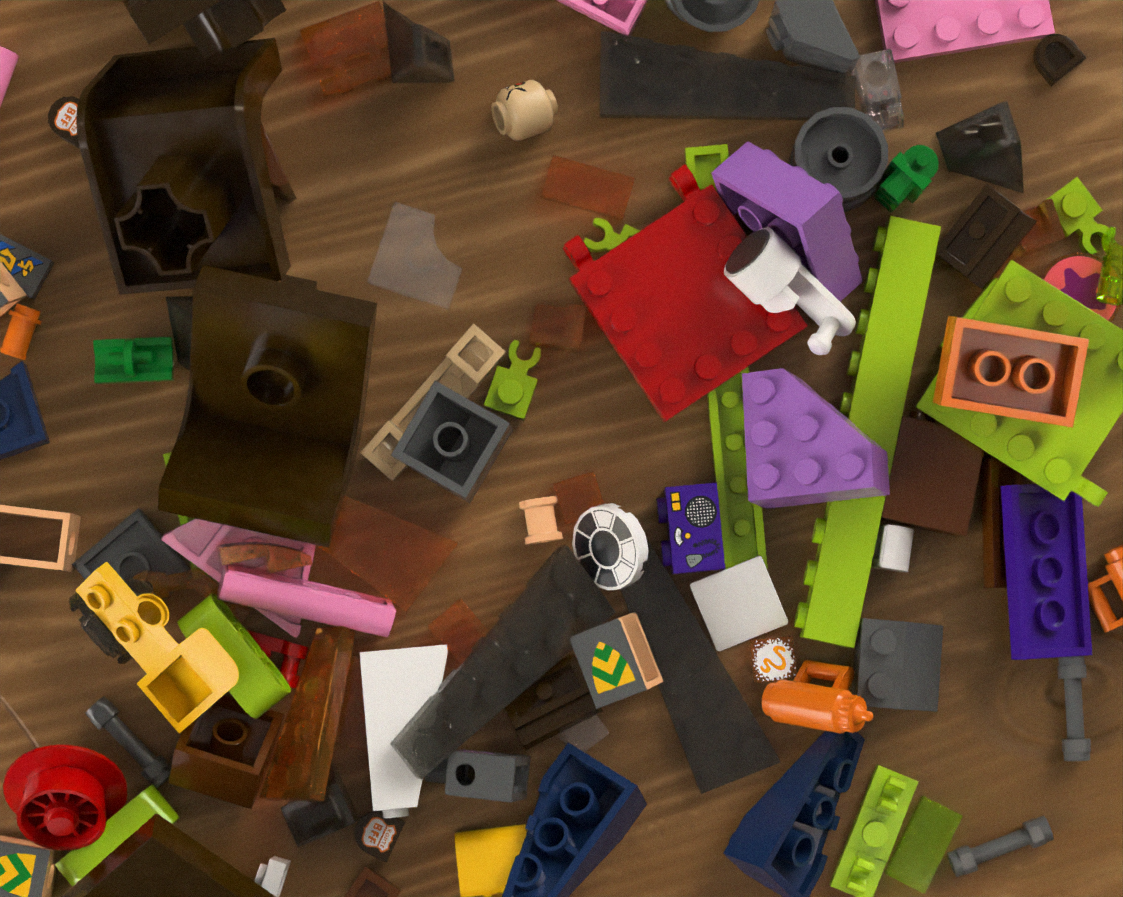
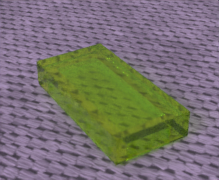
M921 796L884 873L925 894L963 816L925 796Z

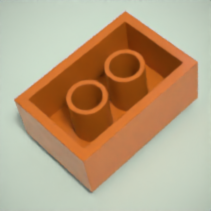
M948 316L933 403L946 407L1073 428L1089 339Z

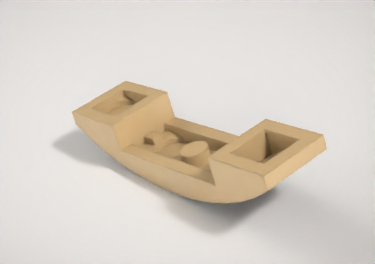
M473 323L445 355L446 358L393 419L387 421L360 453L391 481H394L407 466L392 457L391 454L434 381L469 399L502 359L506 351Z

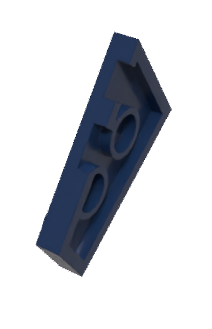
M23 361L10 369L11 373L0 380V460L50 443L27 365Z

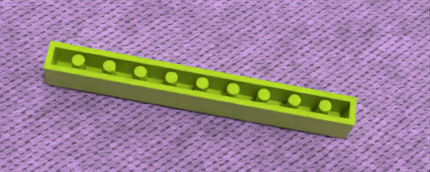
M894 216L889 217L885 227L878 226L876 229L872 251L879 252L876 268L869 267L864 285V292L870 293L867 310L860 309L855 328V334L862 335L859 351H851L846 375L853 376L850 393H842L838 410L864 434L887 451L889 477L941 226ZM886 495L827 502L824 519L816 518L812 534V543L818 544L815 561L808 559L803 577V585L809 586L806 603L799 602L794 621V627L801 628L800 638L846 648L855 647Z

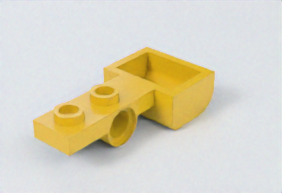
M108 562L98 567L75 590L85 601L86 605L111 631L115 639L123 645L147 673L137 685L179 734L236 685L239 678L236 663L207 629L199 628L183 642L177 644L164 628L169 621V610L164 601L150 593H143L137 597Z
M526 824L454 833L461 897H502L515 857L520 854L527 833L525 829Z

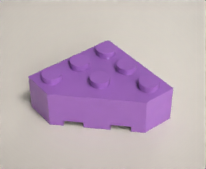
M748 141L711 172L717 192L732 215L738 212L742 221L753 231L752 233L765 227L775 231L800 256L801 264L840 302L863 282L858 265L859 257L854 250L850 236L851 228L846 221L842 206L843 198L833 185L819 182L810 177L801 167H793L780 160L771 150H762Z
M783 368L742 373L749 502L769 509L890 495L887 451L864 434L834 406L818 395L801 378Z

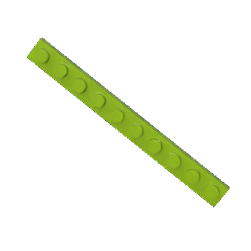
M728 144L685 148L686 166L693 174L699 189L703 190L712 184L717 191L711 172L729 158ZM748 366L707 394L725 569L757 556L762 557L768 569L762 507L748 501L742 373H749Z

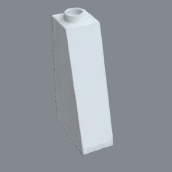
M447 644L359 652L373 811L382 810L383 818L409 816L408 808L417 807L448 655Z

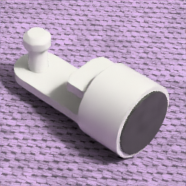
M765 227L752 233L730 255L724 268V275L754 304H761L771 313H780L793 309L797 304L820 326L818 331L812 334L807 342L809 349L814 354H828L832 348L831 341L835 335L847 336L852 332L856 324L852 313L801 264L800 256L771 228Z

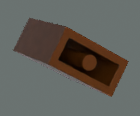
M910 411L909 417L902 416L889 477L890 495L885 497L881 521L959 538L967 536L984 450L946 426L934 423L935 419L923 412Z

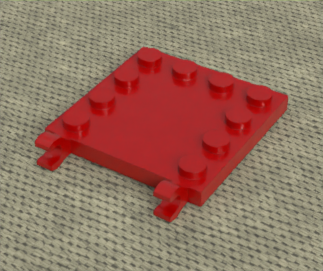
M685 164L670 174L671 177L668 178L673 188L684 201L682 204L595 261L579 235L566 242L562 248L578 271L568 281L664 423L808 327L795 306L793 309L780 313L768 312L761 304H754L724 275V268L730 255L747 238V235L713 185L710 184L703 190H700L693 174Z

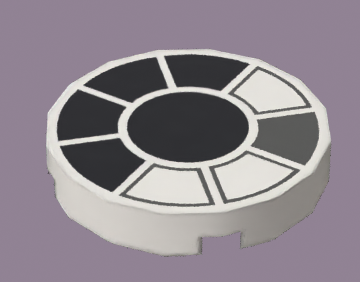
M614 503L594 506L581 514L574 527L572 541L575 560L583 575L595 586L607 591L623 589L639 580L644 572L641 570L643 562L648 560L649 551L645 532L638 519L631 512L625 513L622 509L618 508L621 506Z

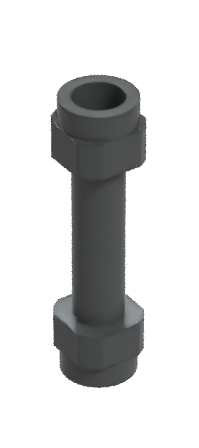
M1084 656L1058 657V679H1064L1067 739H1062L1064 761L1090 760L1091 740L1090 738H1085L1081 683V678H1087Z
M103 696L88 709L85 715L98 730L105 728L144 769L141 773L142 776L158 789L169 779L171 764L163 755L156 757L117 716L120 711L116 706Z
M1044 815L1036 819L1033 818L1023 822L1022 829L973 848L964 845L948 852L947 858L954 875L960 877L978 870V864L1027 845L1037 848L1054 840L1047 819Z

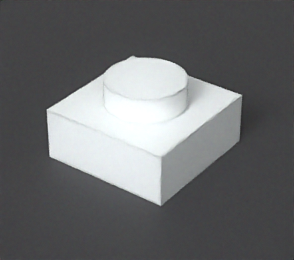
M273 856L269 859L268 865L261 863L254 882L274 896L280 897L291 860Z

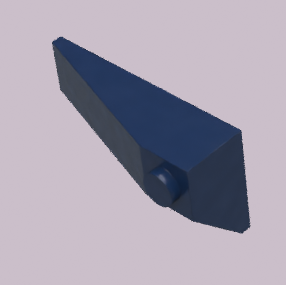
M824 731L745 814L738 828L732 834L723 854L744 874L782 897H809L824 870L828 858L827 855L822 854L829 829L836 831L840 817L835 815L840 793L846 792L850 788L865 739L859 732L839 734Z
M568 742L541 780L538 789L540 795L533 816L530 815L525 827L527 833L520 854L515 857L502 897H569L623 839L646 807L647 803L638 786Z

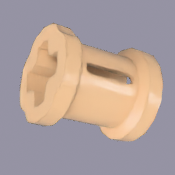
M556 496L519 502L520 509L525 511L528 536L524 538L525 545L563 539L562 532L557 531L554 512V505L557 504Z

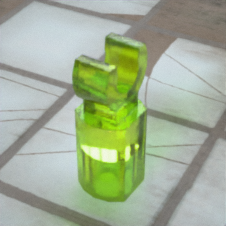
M1110 227L1103 234L1101 241L1102 247L1107 254L1102 258L1096 300L1100 303L1118 306L1123 305V246L1115 241L1116 228Z

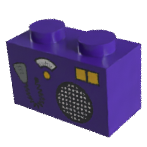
M717 482L665 487L663 490L664 497L656 498L658 523L667 524L668 540L660 541L662 565L671 566V575L724 570L725 560Z

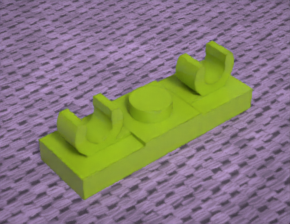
M876 765L829 886L855 897L874 896L919 781Z

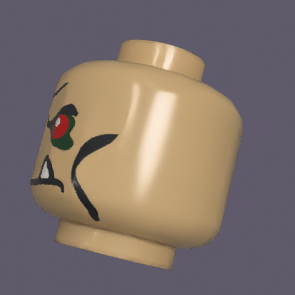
M528 80L501 89L497 94L496 102L492 103L491 110L498 131L502 135L507 134L514 141H520L549 131L553 124V115L558 112V105L550 89L545 90L539 82Z

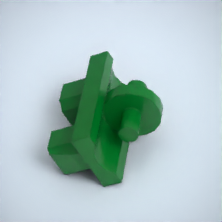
M924 145L912 146L904 154L900 151L885 169L882 176L886 180L873 195L874 198L891 213L906 198L913 204L932 182L931 178L934 177L938 170L939 161L936 153Z
M172 337L93 340L95 354L94 383L174 381Z

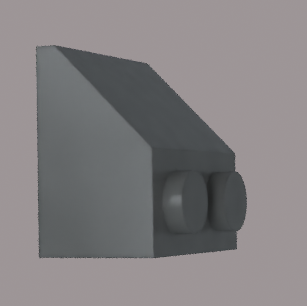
M833 0L775 1L768 21L770 27L766 28L768 39L774 50H782L786 60L842 80L849 77L860 55Z
M434 381L391 456L438 486L471 503L513 429L509 422L441 383Z
M860 618L854 650V679L852 681L851 693L864 698L867 707L938 712L943 626Z

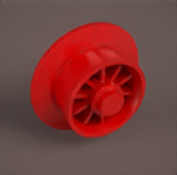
M74 745L44 746L21 755L10 765L3 782L5 800L11 810L17 815V825L22 834L33 843L53 850L80 849L98 840L105 830L106 821L125 806L128 792L126 779L113 761L94 750Z

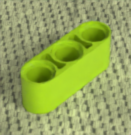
M211 593L178 620V626L186 638L199 628H205L234 660L238 668L239 678L236 685L229 692L252 718L258 719L291 693V688L281 672L222 600H217V595Z
M152 784L106 821L105 830L98 840L86 847L71 850L55 866L73 887L156 813L171 824H175L180 817Z

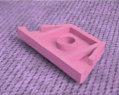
M196 518L165 533L161 538L163 542L219 583L224 563L227 564V562L308 580L316 546L310 543ZM238 542H265V543H272V544L284 545V546L292 547V548H295V549H291V548H287V547H283V546L268 545V544H241V545H231V546H225V547H223V546H221V545H222V544H228V543H238ZM255 608L293 637L297 638L300 634L301 618Z

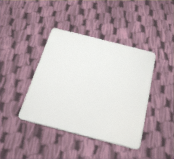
M761 556L690 584L691 591L717 651L725 650L788 624V619Z

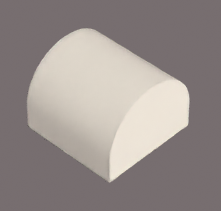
M890 524L880 525L871 568L908 572L914 529Z

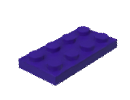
M1037 484L1001 486L1011 660L1092 655L1082 497L1071 491L1065 501H1062Z

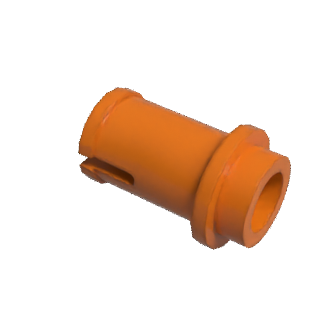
M16 303L14 311L9 310L8 314L12 315L0 347L1 353L26 360V354L36 325L42 324V321L39 320L41 311Z

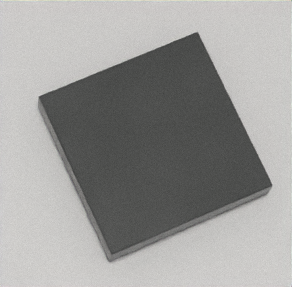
M139 508L72 564L86 580L98 567L108 562L137 597L143 593H150L158 596L163 601L193 577L191 568L173 548L161 540L163 535Z

